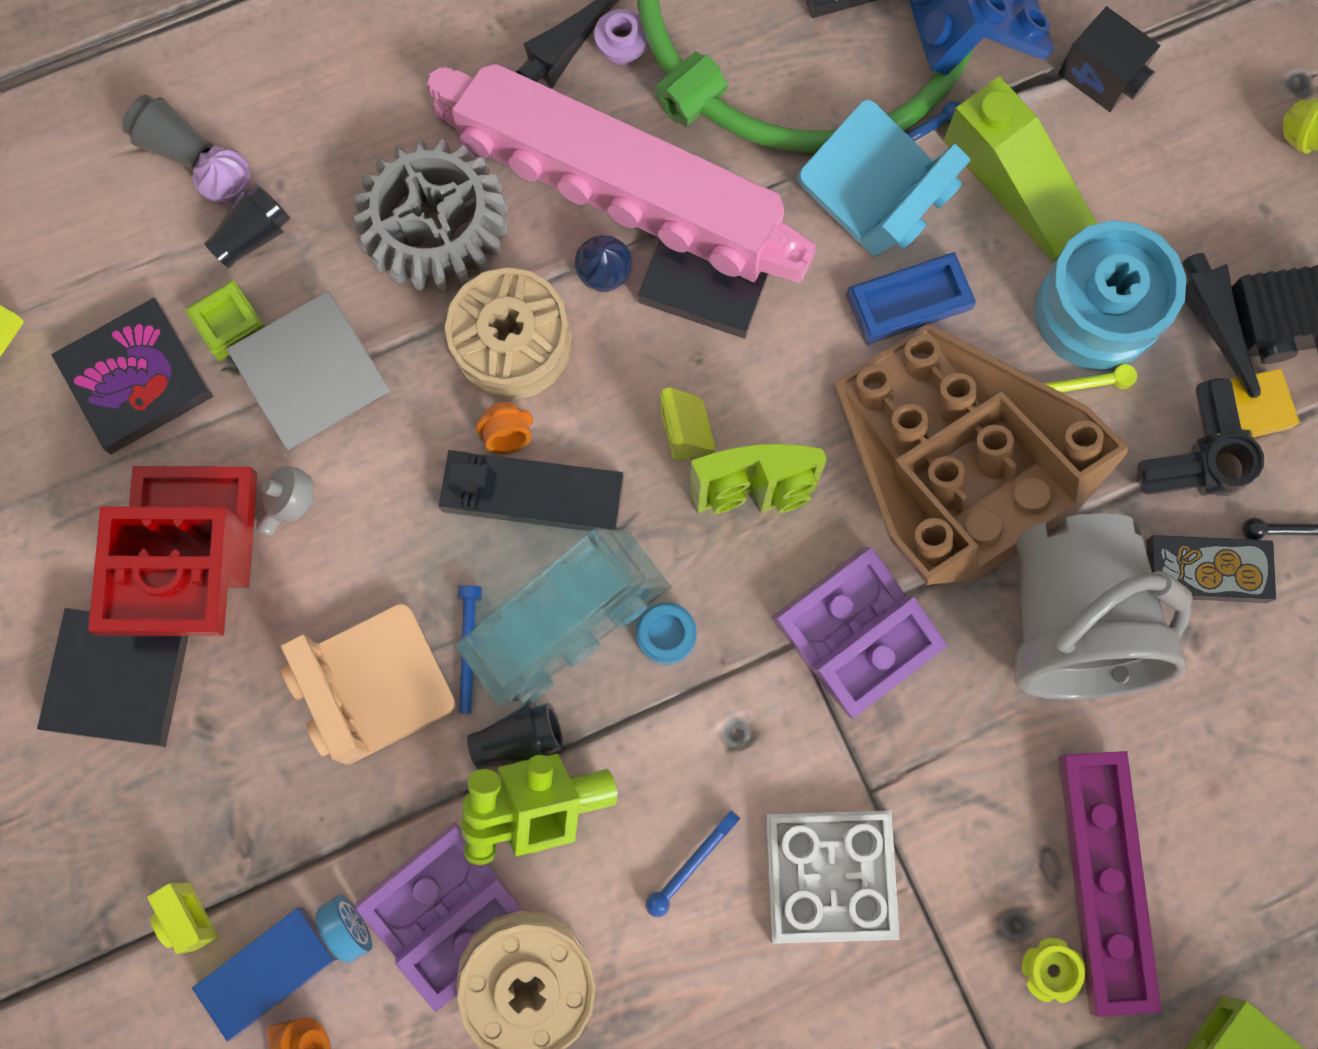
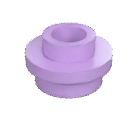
M627 9L610 11L603 15L596 24L594 31L596 47L601 55L611 63L617 65L631 64L647 49L648 42L640 16L634 11ZM626 31L630 34L625 37H617L613 33Z

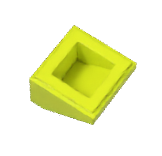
M671 387L662 389V393H660V413L672 459L675 458L676 462L714 452L715 443L703 400L696 395Z

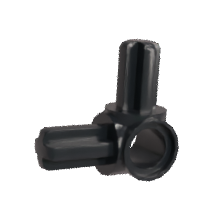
M1210 379L1196 386L1195 391L1204 437L1196 440V444L1192 446L1191 453L1142 460L1138 463L1137 478L1140 489L1144 494L1151 495L1197 488L1201 496L1212 494L1229 496L1238 493L1260 476L1264 467V454L1261 446L1253 439L1252 431L1241 430L1233 385L1229 379ZM1218 453L1232 454L1240 461L1242 466L1240 478H1229L1218 470L1216 465Z

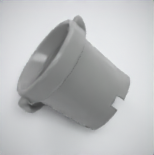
M1111 513L1078 514L1065 517L1067 530L1054 536L1048 537L1046 522L1033 526L1019 536L1016 548L1019 563L1022 644L1014 656L1015 685L1024 694L1045 699L1063 700L1124 695L1155 688L1173 681L1187 669L1180 637L1189 623L1192 611V593L1166 572L1156 571L1152 573L1146 553L1142 527L1140 524L1134 527L1133 518L1127 515ZM1160 601L1175 610L1169 626L1166 624Z

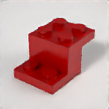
M132 466L129 507L100 506L88 632L96 635L224 636L228 588H250L258 473L252 467Z

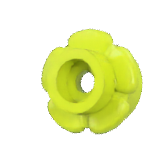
M1058 938L1042 939L1039 942V946L1037 948H1029L1022 959V972L1028 978L1027 988L1037 999L1044 1002L1056 999L1059 1003H1066L1079 994L1086 973L1085 963L1080 953L1068 948L1064 940ZM1052 964H1055L1059 969L1058 975L1055 977H1051L1048 974V967Z

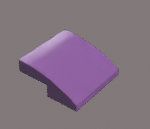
M873 547L862 548L772 616V619L838 705L852 719L948 646L915 597L904 594Z
M456 822L451 824L359 899L355 905L356 911L395 956V965L435 1013L457 995L456 979L459 959L473 934L495 917L519 910L524 911L489 863L474 865L466 860L464 846L467 841L462 837L461 828Z

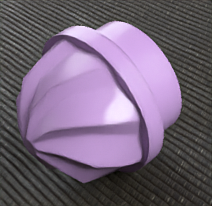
M213 146L208 152L199 154V159L193 169V182L203 197L220 204H232L242 190L248 191L251 171L245 158L240 153L229 148Z

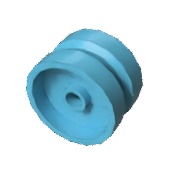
M1110 220L1087 226L1067 242L1036 293L1035 318L1041 336L1057 356L1079 368L1107 371L1115 369L1122 364L1129 365L1145 353L1174 322L1185 302L1186 275L1178 254L1158 233L1138 223Z

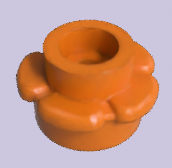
M497 403L486 409L484 415L477 421L476 432L479 433L480 440L485 442L486 449L489 452L498 455L511 454L523 449L531 441L532 435L529 426L533 423V417L528 410L522 409L519 411L513 403Z

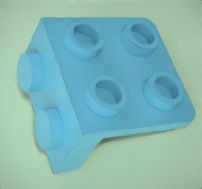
M865 100L855 108L801 168L797 175V181L864 249L875 257L895 244L904 249L923 231L927 223L921 218L922 215L932 204L936 208H940L958 191L962 182L957 178V175L971 159L955 143L931 159L875 102Z

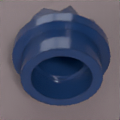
M605 235L593 236V238L585 241L578 249L575 256V269L578 278L584 285L599 292H609L620 287L628 279L632 269V258L627 246L619 239Z

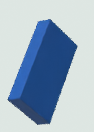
M955 252L848 287L846 293L866 345L922 327L927 323L931 324L970 311L976 304L974 295Z
M298 907L193 986L192 990L228 1042L236 1038L338 958L329 950L318 928L305 909Z

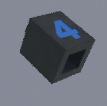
M1106 6L1072 44L1058 75L1108 112H1111L1125 95L1134 100L1152 79L1155 71L1148 66L1161 45Z

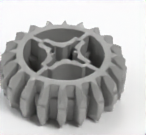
M418 138L415 152L406 154L403 148L396 145L394 151L396 160L392 163L377 157L375 166L379 176L363 175L362 185L366 193L354 195V205L359 214L354 216L353 223L357 233L362 235L359 244L365 255L373 256L371 260L376 270L381 273L390 270L393 282L399 286L411 277L414 288L420 292L424 290L429 279H434L437 288L445 292L448 285L447 278L457 276L458 281L465 284L469 281L467 269L471 266L478 271H486L488 264L484 254L499 255L501 244L497 237L507 235L508 223L507 219L503 216L507 215L509 208L507 198L501 194L503 190L501 180L496 174H490L489 165L483 157L472 160L471 152L464 144L451 154L449 144L443 138H441L434 150H428L426 143ZM409 193L405 203L394 209L397 203ZM423 202L428 205L431 213L437 212L441 229L436 227L432 218L426 219V213L422 205ZM474 213L468 228L454 240L453 237L456 229L469 221L468 215ZM427 244L435 248H415L414 246Z

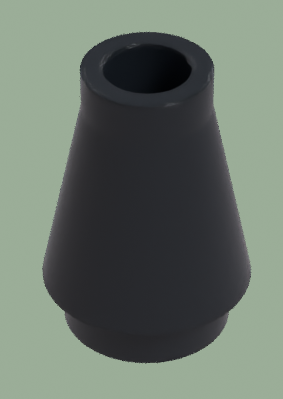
M257 184L248 193L245 190L241 191L213 235L204 245L222 264L230 268L241 258L283 234L285 231L281 227L291 217Z
M530 702L488 727L467 736L469 754L474 766L478 770L490 766L514 764L523 760H529L536 755L549 756L562 751L564 748L561 727L550 703L537 706L534 702Z

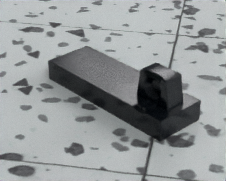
M448 450L439 508L445 513L616 535L624 474L618 471Z

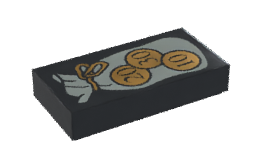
M1152 535L1146 540L1147 556L1152 573L1164 571L1190 590L1193 597L1192 600L1269 603L1276 600L1273 540Z

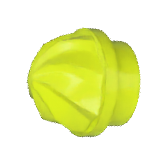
M1318 98L1299 100L1285 113L1283 118L1284 138L1297 148V151L1308 154L1312 150L1318 152Z

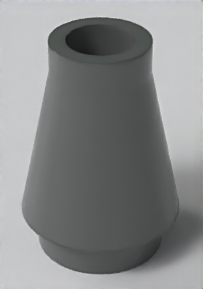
M147 94L140 96L130 106L123 120V132L131 137V143L134 146L183 164L191 170L194 169L199 159V154L206 153L213 147L210 141L203 138L162 97L154 99Z

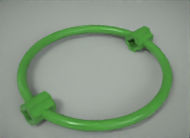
M637 0L640 21L646 40L657 63L666 75L655 86L654 94L660 101L664 112L675 123H681L687 128L702 114L718 126L743 139L762 146L799 153H816L837 130L786 128L750 117L731 107L720 99L727 93L728 83L724 79L720 67L707 54L701 55L697 51L683 61L667 33L661 15L659 0ZM973 49L948 75L936 72L932 79L914 97L887 115L902 130L915 124L949 93L966 67Z

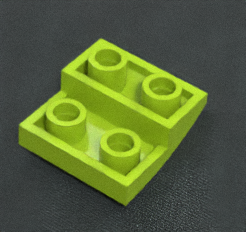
M758 444L715 452L691 460L689 494L697 513L710 508L713 509L714 514L727 512L747 501L745 494L752 492L761 513L775 507L778 513H786L805 505L811 500L810 493L815 492L827 458L822 448L795 444Z

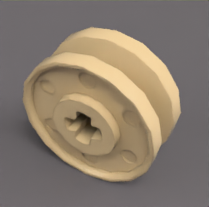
M510 267L485 271L465 283L449 305L445 322L448 348L468 382L486 395L507 400L535 396L554 384L568 365L573 341L564 302L551 283L532 271ZM514 328L519 329V335L512 333ZM501 333L508 335L505 341L500 339L499 335Z
M519 910L493 918L473 934L459 959L456 997L463 1027L480 1049H566L579 1038L592 1015L596 986L584 946L568 925L546 913ZM535 976L537 989L533 993L523 988L515 994L514 980L518 978L522 982L527 983Z

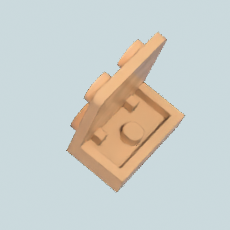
M396 605L319 644L303 634L281 645L288 664L281 667L282 676L296 700L305 698L314 718L306 723V727L314 746L323 757L330 754L332 760L351 765L451 714L455 709L456 700L413 611L406 605Z

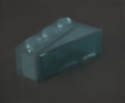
M594 528L457 643L455 647L497 705L519 700L526 705L538 699L554 685L551 679L553 675L567 665L574 667L583 662L601 646L599 641L615 629H620L632 622L647 609L650 603L672 587L630 532Z

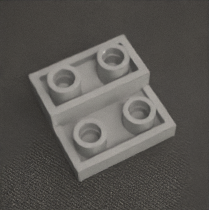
M329 291L227 348L232 360L287 451L390 392L387 384Z

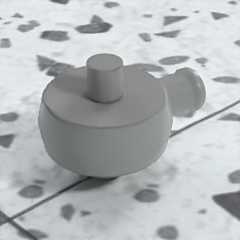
M284 466L277 469L269 479H266L261 487L265 514L257 522L256 528L264 535L272 536L281 521L294 522L300 519L307 509H310L314 504V484L310 475L300 468Z

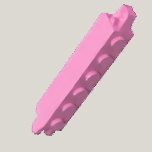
M494 64L482 67L474 78L461 71H453L452 67L447 68L446 66L444 68L439 66L432 73H428L427 88L431 97L435 98L432 107L436 118H440L441 121L445 120L446 124L456 128L460 144H464L471 154L476 157H483V159L490 157L509 166L521 178L531 182L541 181L559 190L571 202L579 205L587 203L608 213L618 224L626 228L638 227L659 237L667 247L674 251H688L709 261L715 269L728 276L736 277L739 275L751 282H755L762 271L800 283L813 262L817 244L783 223L784 205L780 195L772 190L501 65Z

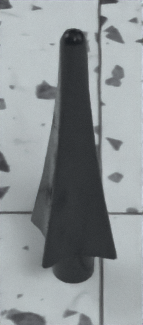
M594 0L558 25L523 43L528 59L515 72L535 82L543 78L553 88L574 55L595 29L599 19L608 13L619 0Z
M1204 253L1191 255L1182 262L1189 278V283L1186 285L1185 302L1215 341L1250 398H1257L1261 395V388L1244 340L1228 265L1225 264L1212 270Z

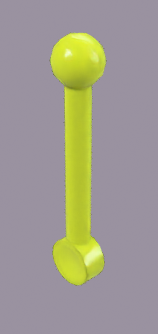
M1122 364L1112 373L1044 384L1060 392L1112 384L1118 389L1125 390L1136 382L1137 372L1131 365Z

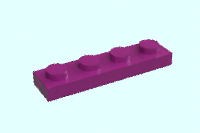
M1128 751L1059 756L1090 1014L1101 1017L1162 1013Z

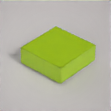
M235 280L184 309L218 361L230 355L227 348L265 327Z

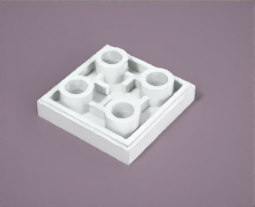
M891 810L765 815L772 944L900 940Z

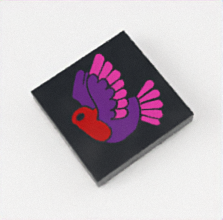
M155 297L51 354L102 448L110 455L214 397L165 310Z

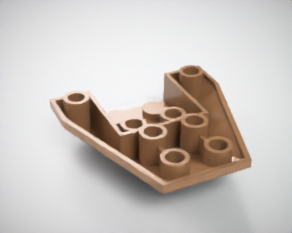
M927 323L834 382L837 396L890 541L927 585L976 580L1017 554L1016 542L1022 533L1046 522L1048 533L1066 521L1065 517L1075 515L1128 453L1129 447L1088 406L930 323Z

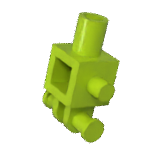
M558 754L549 756L536 755L529 760L498 767V773L488 769L474 771L468 778V790L470 793L466 795L462 803L463 819L461 834L464 840L467 841L464 846V856L468 862L474 865H485L495 858L496 843L508 841L515 857L575 842L578 814L616 805L617 788L613 775L608 769L569 777Z

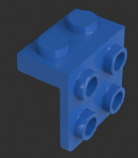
M909 0L930 70L948 75L984 37L1045 60L1054 51V46L1048 32L1050 24L1046 16L1041 12L1037 0Z

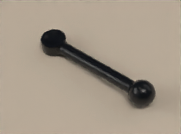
M1254 517L1245 521L1242 532L1247 539L1260 540L1265 535L1318 536V524L1265 523L1262 519Z

